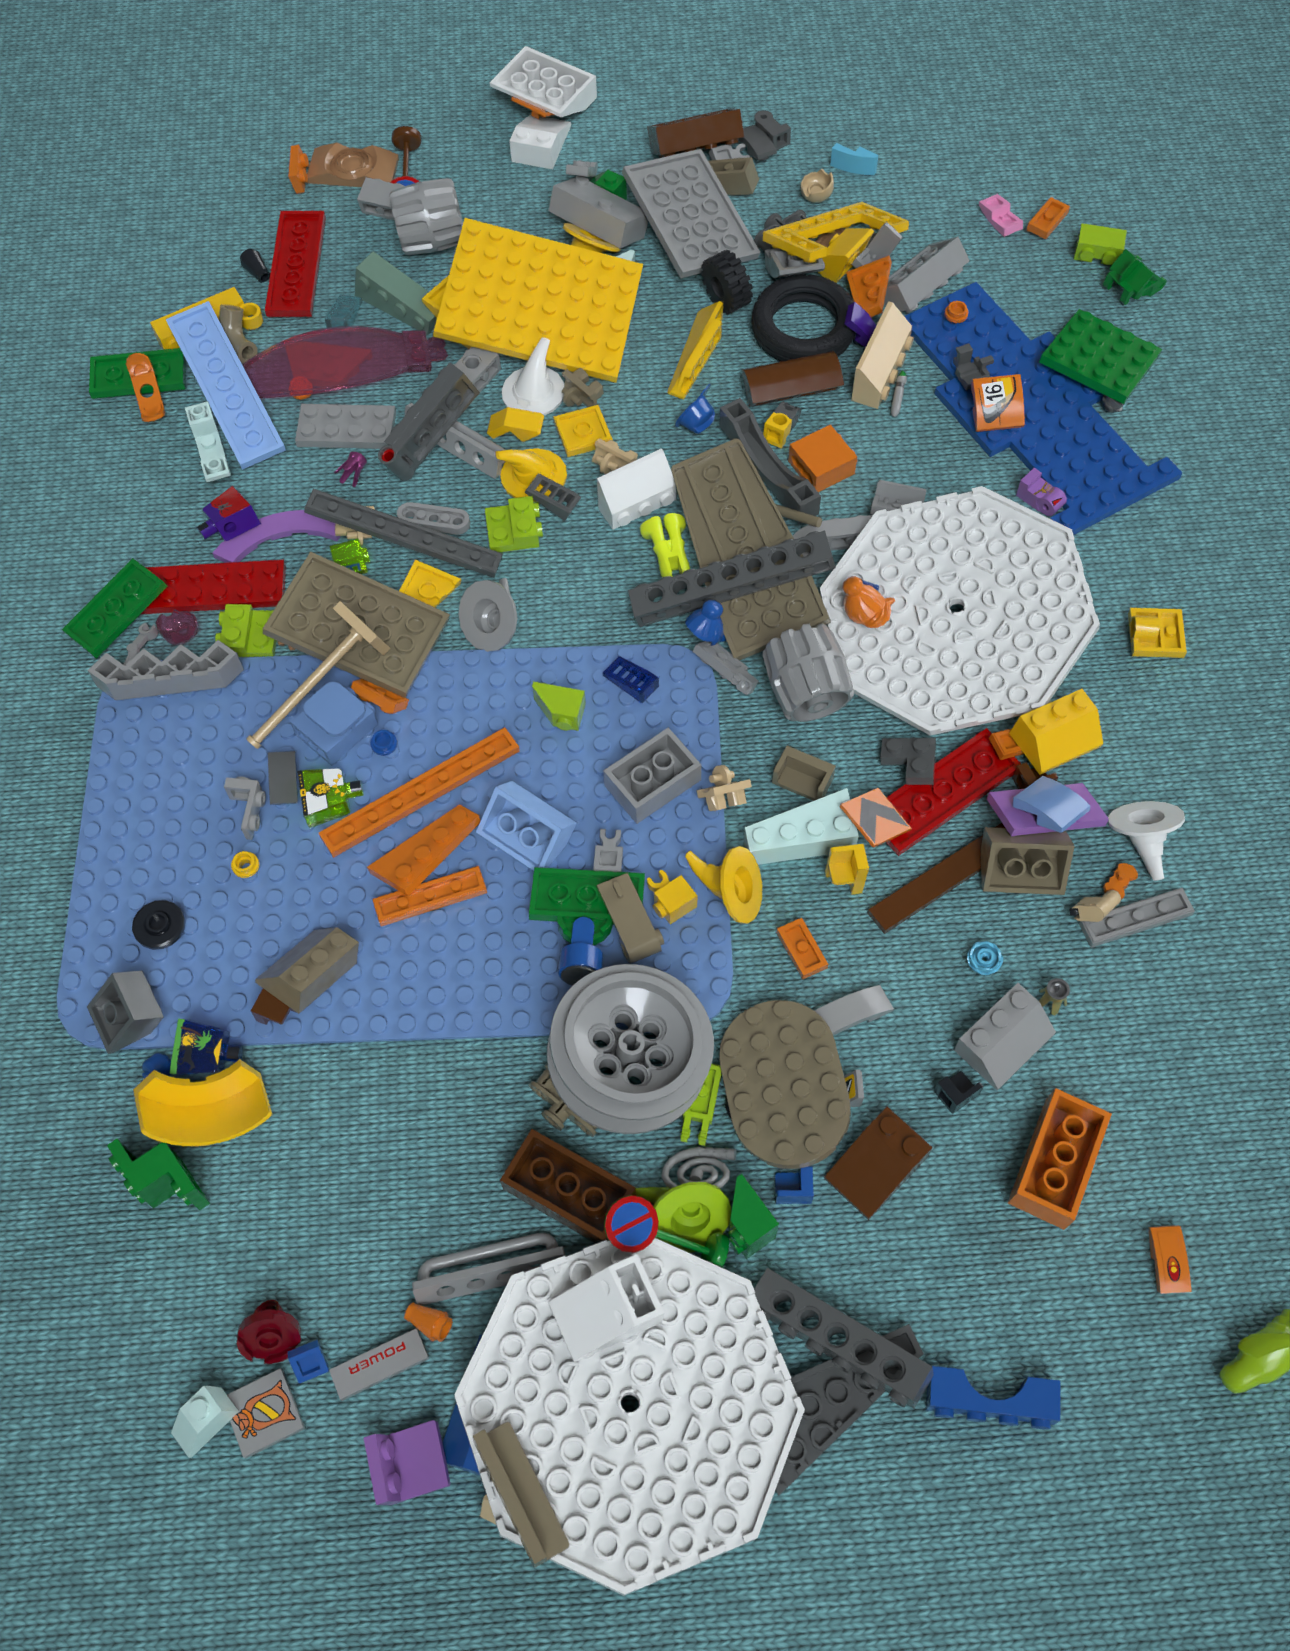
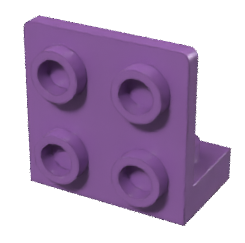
M431 1420L390 1435L373 1434L364 1437L376 1505H394L450 1486L439 1425L436 1420Z

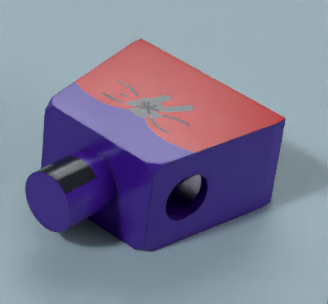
M232 486L203 508L202 511L208 520L197 526V529L205 540L218 533L224 541H229L260 525L261 522L252 506Z

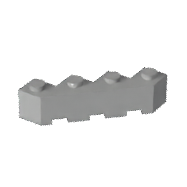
M217 640L200 657L180 644L167 658L161 661L143 648L125 666L108 653H105L87 671L100 690L114 700L225 688L244 669L237 653Z

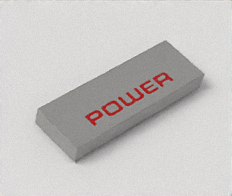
M416 1328L329 1371L338 1396L343 1401L429 1360V1356Z

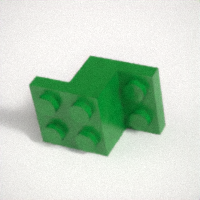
M118 1138L107 1145L112 1153L108 1157L110 1163L117 1172H121L126 1179L123 1181L125 1187L132 1196H136L141 1204L147 1202L154 1209L174 1194H177L180 1199L182 1198L187 1206L193 1204L199 1211L210 1204L181 1157L167 1143L161 1142L139 1158H136Z

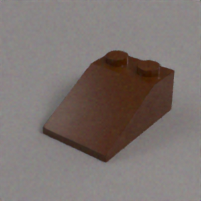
M886 1107L862 1132L826 1174L824 1179L869 1220L928 1158L933 1147L889 1107Z

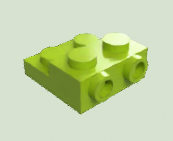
M532 496L508 499L509 505L485 508L491 550L506 552L540 547L538 537H543L541 522H536V517H540L538 502L533 503Z
M226 604L225 611H220L219 624L222 627L221 633H216L215 642L219 640L235 651L238 657L275 656L277 640L263 634V627L274 610H253L251 604Z

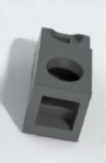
M766 110L758 111L754 115L755 125L770 138L777 150L790 144L791 127L787 123L780 125L773 118L772 113Z

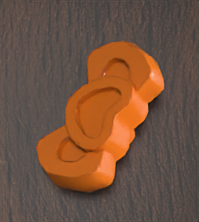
M1127 863L1118 864L1113 876L1103 885L1104 893L1108 890H1115L1120 894L1122 900L1125 896L1124 890L1128 887L1129 882L1138 878V873L1134 866Z

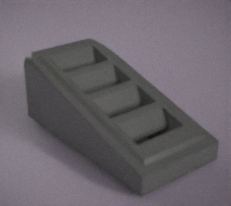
M539 473L525 491L527 495L532 496L534 500L564 521L581 499V496ZM542 484L544 486L540 492L536 491L535 489L538 485ZM549 489L551 494L549 496L544 495ZM555 495H557L558 497H560V498L558 499V501H555V500L553 499V498L555 497ZM565 501L568 504L565 506L562 504V502Z

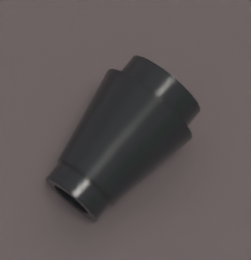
M250 248L240 255L241 266L260 283H264L270 278V273L258 251Z

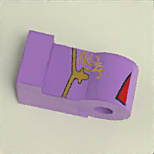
M1033 468L1020 480L1016 496L1044 515L1053 516L1067 502L1066 495L1061 489L1053 487L1042 479V473Z

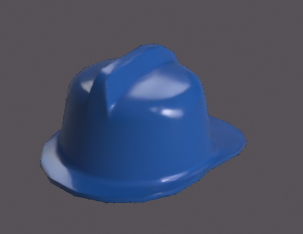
M708 384L697 400L681 414L675 423V427L682 425L690 431L699 434L712 424L715 417L714 409L705 397L711 384Z

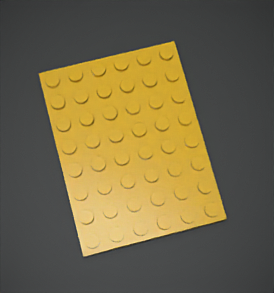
M464 218L433 331V337L524 360H529L541 338H547L550 340L545 360L547 366L563 370L568 369L571 372L581 367L588 376L616 383L643 264Z

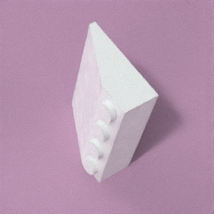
M527 46L490 82V87L559 117L586 110L597 98L595 75Z

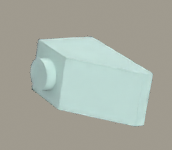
M203 1386L180 1408L171 1433L186 1455L192 1458L239 1411L221 1387Z

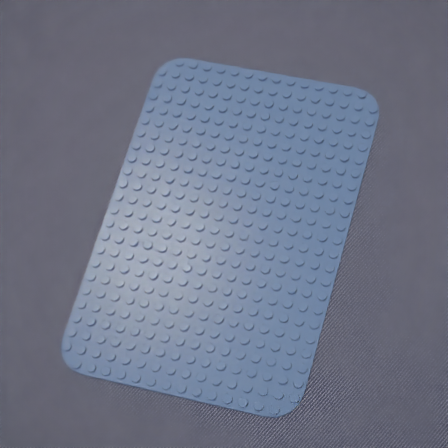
M642 644L517 648L488 652L485 650L431 651L406 697L409 699L407 708L394 714H389L380 710V706L368 702L376 711L374 715L378 725L332 766L296 736L291 721L304 711L305 702L325 684L338 681L345 688L347 686L351 688L353 681L362 679L335 666L260 743L262 746L259 749H256L246 739L249 735L253 736L323 662L311 655L239 657L244 670L225 688L114 700L102 691L96 710L57 990V1008L60 1021L71 1037L87 1047L106 1050L87 1009L88 1004L112 973L143 971L164 1018L151 1034L120 1050L173 1048L178 1018L185 1019L182 1027L190 1028L201 1034L202 1037L203 1031L205 1036L208 1035L209 1031V1037L210 1035L212 1036L205 1047H214V1043L216 1046L220 1038L222 1039V1047L549 1036L558 1004L572 987V985L565 983L558 975L561 950L570 943L564 940L559 933L556 921L529 920L534 875L532 869L476 833L477 826L422 883L479 866L487 894L382 927L380 926L372 899L398 890L371 875L367 869L373 862L459 804L478 814L481 820L495 787L510 781L515 782L577 823L567 845L548 868L593 870L595 846H602L600 842V829H606V838L608 839L616 836V830H621V842L617 847H623L622 872L645 873L643 906L654 930L659 929L664 939V944L661 945V952L632 964L656 968L681 981L699 999L709 1020L719 1015L730 998L733 980L730 915L723 900L715 896L692 871L685 857L686 853L691 850L705 863L720 866L726 855L724 809L709 811L706 797L698 798L697 790L716 786L709 781V776L712 775L713 769L716 766L721 765L717 684L712 668L702 662L700 657L693 651L683 646ZM533 681L585 691L586 706L579 731L561 730L550 723L534 700ZM504 727L518 744L520 752L334 858L319 836V832ZM669 727L702 765L701 781L636 824L605 787L603 770ZM379 730H388L393 733L397 739L395 751L386 756L374 753L370 745L374 733ZM295 751L298 804L270 805L268 753ZM322 769H340L344 785L337 786V788L344 792L345 795L341 797V792L335 793L337 788L330 787V792L326 794L328 808L303 815L297 771L302 770L304 788L308 792L313 784L324 782ZM246 777L250 780H257L262 790L265 791V805L260 807L259 811L260 826L258 831L254 832L252 840L246 839L241 830L247 801L230 800L224 788L226 778ZM360 780L362 790L351 792L350 782ZM242 851L255 854L259 860L258 871L249 878L237 877L231 869L234 856ZM244 864L242 869L247 868L250 864ZM660 870L666 872L670 882L682 875L698 895L697 908L672 924H669L665 918L661 919L654 911V892L647 886V878L649 877L654 883L662 881L659 877ZM166 900L175 903L182 910L185 917V929L181 937L173 945L164 949L152 950L143 947L135 939L132 932V923L136 913L144 905L153 901ZM613 925L610 935L603 942L595 945L603 953L602 968L629 964L621 949L619 934ZM338 927L359 942L357 964L300 1014L290 1010L287 1018L281 1025L270 1020L267 1025L256 1021L251 1013V1009L263 988L255 983V979L311 932ZM624 1023L615 1024L618 1029H628V1026ZM182 1029L180 1048L186 1047L185 1045L183 1046L182 1042L184 1036L192 1035V1041H201L197 1037L199 1036L198 1034Z

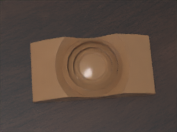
M339 143L323 145L315 148L307 172L308 182L306 183L362 187L366 177L377 178L390 183L395 177L399 155L374 145L362 149L349 148Z

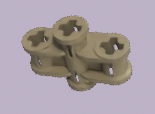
M546 1064L544 1072L538 1079L529 1083L531 1090L551 1105L548 1110H544L541 1113L542 1116L560 1131L564 1128L563 1123L569 1119L587 1135L594 1137L597 1127L582 1120L566 1106L554 1088L548 1071V1064Z

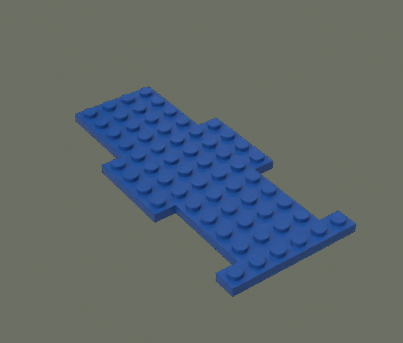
M977 282L904 316L912 325L911 337H914V341L950 380L935 388L934 394L989 457L1010 448L1030 471L1036 468L1042 473V479L1064 492L1067 498V502L1062 506L1064 511L1050 517V519L1072 529L1073 535L1181 478L1182 472L1168 457L1147 466L1101 417L1092 405L1102 401L1104 394L1039 363L1042 354L1055 339L1054 335L1049 331L1030 340ZM962 301L966 304L968 317L964 322L953 323L946 319L945 309L951 302ZM970 344L973 349L971 363L974 362L975 357L979 356L981 359L992 355L994 363L986 366L991 377L1021 375L1025 415L1024 427L976 432L972 391L970 389L965 390L955 374L956 366L953 360L958 355L956 347Z

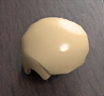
M820 169L818 172H811L805 175L800 183L803 197L813 203H821L828 199L834 189L833 174L831 172L827 174L823 169Z

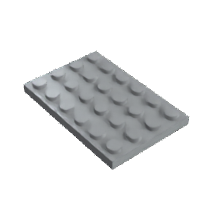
M701 149L623 167L622 174L680 278L700 274L703 271L701 268L703 261L723 250H730V253H735L736 258L739 257L741 263L759 257L760 250Z

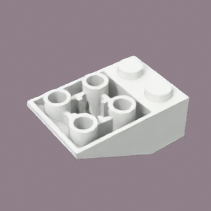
M638 1254L608 1266L548 1302L573 1362H577L660 1324L664 1317V1310Z

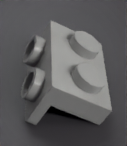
M879 480L870 514L874 515L876 511L884 509L886 511L900 509L901 505L917 501L924 503L926 489Z

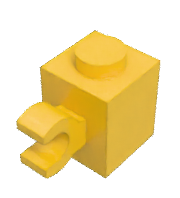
M660 870L659 877L662 880L660 883H654L650 877L647 878V886L654 892L653 909L661 919L665 918L669 924L674 923L697 908L698 895L682 875L670 882L666 872Z

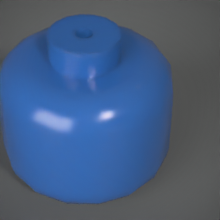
M153 1054L142 1063L143 1078L145 1079L153 1070L170 1076L171 1060L164 1054Z

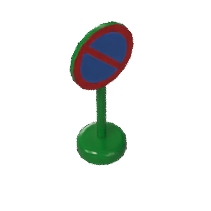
M629 1195L619 1198L610 1206L605 1215L604 1228L606 1237L614 1247L623 1252L634 1253L644 1250L653 1242L655 1237L700 1252L702 1253L701 1259L721 1268L724 1266L729 1250V1238L726 1234L721 1232L713 1233L707 1239L705 1245H701L659 1230L656 1210L649 1201L640 1196Z

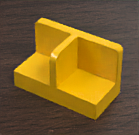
M864 843L830 848L825 869L826 877H831L834 885L849 884L851 895L861 894L869 871Z

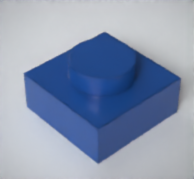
M318 1339L287 1352L288 1360L299 1384L329 1372L328 1363Z

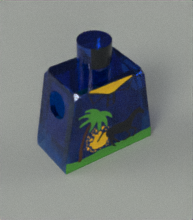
M178 1018L169 1074L221 1072L225 1069L226 1061L237 1062L239 1059H242L243 1045L229 1044L230 1031L191 1019Z

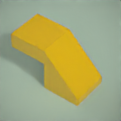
M507 407L491 415L487 434L494 439L510 431L522 442H525L540 435L544 415L538 412Z

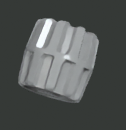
M452 179L421 181L390 192L389 198L399 241L405 255L437 252L458 244L463 221Z
M810 623L803 624L801 629L796 631L788 629L781 633V638H773L767 643L763 651V658L772 690L788 720L808 722L821 719L837 712L852 700L854 689L845 656L832 630L828 629L825 624H819L816 627H811Z

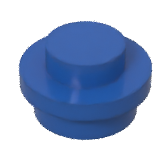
M379 730L374 733L370 745L374 753L386 756L395 751L397 739L390 731Z

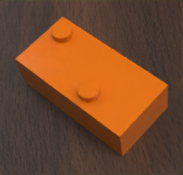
M1055 1088L1045 1100L1008 1204L1065 1230L1075 1221L1112 1113Z

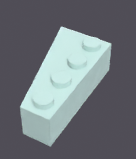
M843 789L745 827V848L753 854L757 864L760 865L829 855L830 848L857 844L859 837L857 827L840 808L842 803L850 800L848 789Z

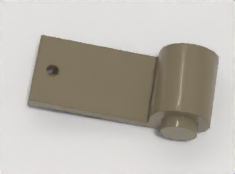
M626 873L598 884L597 889L619 934L620 946L627 962L632 964L661 952V945L664 944L663 936L659 929L654 930L629 874Z

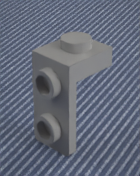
M886 222L868 247L853 261L852 265L858 268L889 256L901 241L902 235Z
M246 777L226 778L224 788L230 800L247 801L241 830L246 839L252 840L254 832L258 831L260 826L259 811L260 807L265 805V791L262 790L257 780H250Z

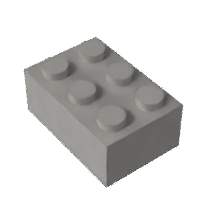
M668 727L603 770L604 785L636 824H638L701 781L702 765Z

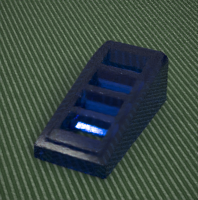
M620 656L602 673L605 678L640 703H643L659 687V677ZM619 666L623 667L617 674L613 673ZM627 671L630 672L625 678H622ZM634 676L637 677L633 682H630ZM643 681L644 683L639 687L638 684Z

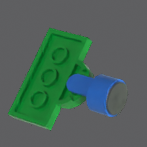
M534 867L529 920L556 921L559 933L564 940L570 943L562 948L560 954L558 975L565 983L573 986L586 975L602 969L603 953L595 945L603 942L610 935L614 924L597 889V885L628 873L643 904L645 873Z

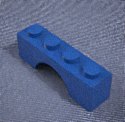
M932 1366L934 1376L927 1386L926 1410L934 1411V1416L954 1418V1414L966 1415V1420L974 1422H986V1417L999 1419V1424L1017 1426L1018 1421L1031 1422L1032 1428L1045 1430L1051 1429V1425H1055L1060 1421V1380L1027 1377L1013 1397L1004 1400H994L979 1394L971 1386L964 1369Z

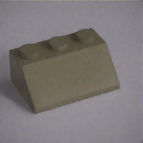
M985 827L980 850L983 892L1065 895L1075 847L1066 831L1062 833L1055 831L1011 836L1006 828Z
M338 927L314 930L257 977L255 983L300 1014L357 964L359 942Z

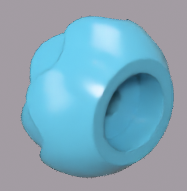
M987 941L976 942L967 953V962L976 973L991 975L996 973L1002 966L1003 956L995 944Z

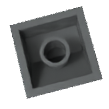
M143 971L112 973L87 1006L108 1054L114 1053L151 1034L164 1018Z

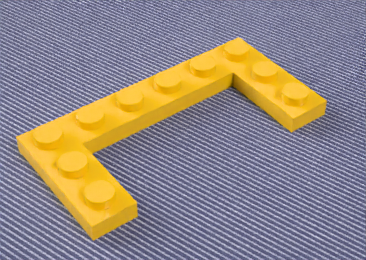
M859 202L763 231V241L771 244L773 248L786 251L789 255L802 258L804 262L813 263L817 259L826 257L827 247L807 238H817L820 234L833 233L839 228H849L855 223H865L871 229L880 230L887 222L900 233L908 230L909 221L867 203Z

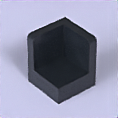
M960 1071L950 1079L946 1076L939 1081L934 1093L953 1115L980 1095L984 1086L980 1082L973 1085L967 1076Z

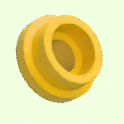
M242 851L234 856L231 869L237 877L249 878L256 874L260 864L255 854ZM244 864H250L247 868L242 869Z

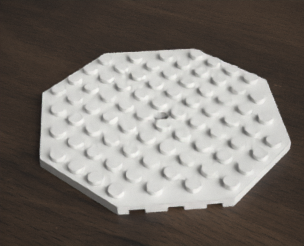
M983 486L972 488L971 492L957 495V492L938 496L936 497L937 500L925 503L917 501L901 505L900 509L876 511L838 562L836 568L833 569L820 587L822 601L831 620L828 628L832 630L845 656L854 694L930 736L1021 716L1048 704L1100 626L1093 606L1091 592L1084 576L1079 552L1075 546L1072 529ZM856 576L864 581L879 585L878 591L884 598H895V602L891 606L889 621L881 627L868 628L863 624L853 622L844 610V597L846 593L843 591V583L847 578ZM954 604H961L964 607V611L952 613L950 607Z
M656 1238L644 1250L634 1253L623 1252L614 1247L610 1241L605 1240L586 1247L578 1253L567 1257L562 1256L543 1263L535 1269L511 1275L454 1394L500 1537L524 1548L474 1445L473 1435L483 1429L488 1433L498 1426L509 1422L570 1544L568 1549L549 1560L625 1596L758 1538L805 1409L791 1382L790 1373L782 1354L778 1351L772 1337L773 1333L763 1310L761 1311L750 1280ZM638 1254L664 1310L662 1323L577 1362H573L548 1302L608 1266ZM624 1396H635L639 1401V1408L634 1412L626 1413L621 1406V1400Z

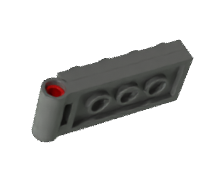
M451 362L441 369L438 377L423 391L420 399L407 410L405 417L400 423L392 428L390 435L384 441L387 445L379 450V461L401 481H408L413 477L414 471L480 393L460 369Z

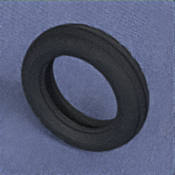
M806 274L787 276L770 284L757 298L752 311L753 333L761 348L773 358L778 359V361L834 351L838 357L850 346L856 332L845 325L848 305L854 301L843 287L830 279L810 274L808 276ZM812 302L828 309L834 315L837 324L826 335L813 339H800L780 331L773 322V316L777 310L787 304Z

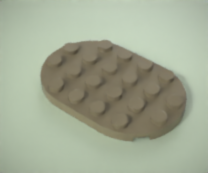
M786 1000L759 1003L738 1015L726 1030L720 1046V1067L730 1114L738 1139L751 1155L753 1154L766 1162L767 1165L777 1168H804L824 1160L837 1149L836 1146L842 1140L844 1134L847 1133L851 1117L849 1094L835 1039L830 1027L814 1010L803 1004Z

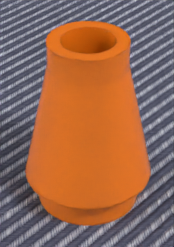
M414 1302L408 1306L404 1315L405 1320L413 1324L431 1341H443L449 1334L453 1323L452 1318L448 1317L447 1312L421 1306Z

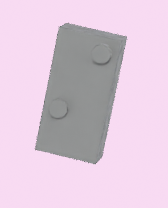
M576 176L570 180L553 185L549 212L618 248L625 247L645 237L648 219L642 208L589 182V179L584 176Z

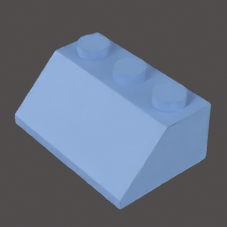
M510 781L495 787L476 833L534 871V867L548 868L567 845L577 823L515 782Z

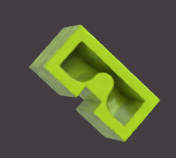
M1081 223L1074 260L1092 262L1093 258L1101 259V264L1112 265L1124 251L1127 230Z

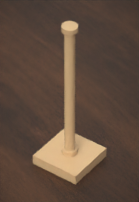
M341 601L333 609L352 626L349 630L351 633L253 736L249 735L246 738L256 749L262 746L260 743L358 640L361 642L365 639L383 656L391 649Z

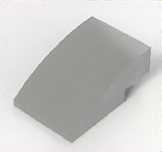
M782 249L765 250V268L773 278L820 272L825 269V263L822 258L817 259L816 262L807 263L802 258L789 255Z

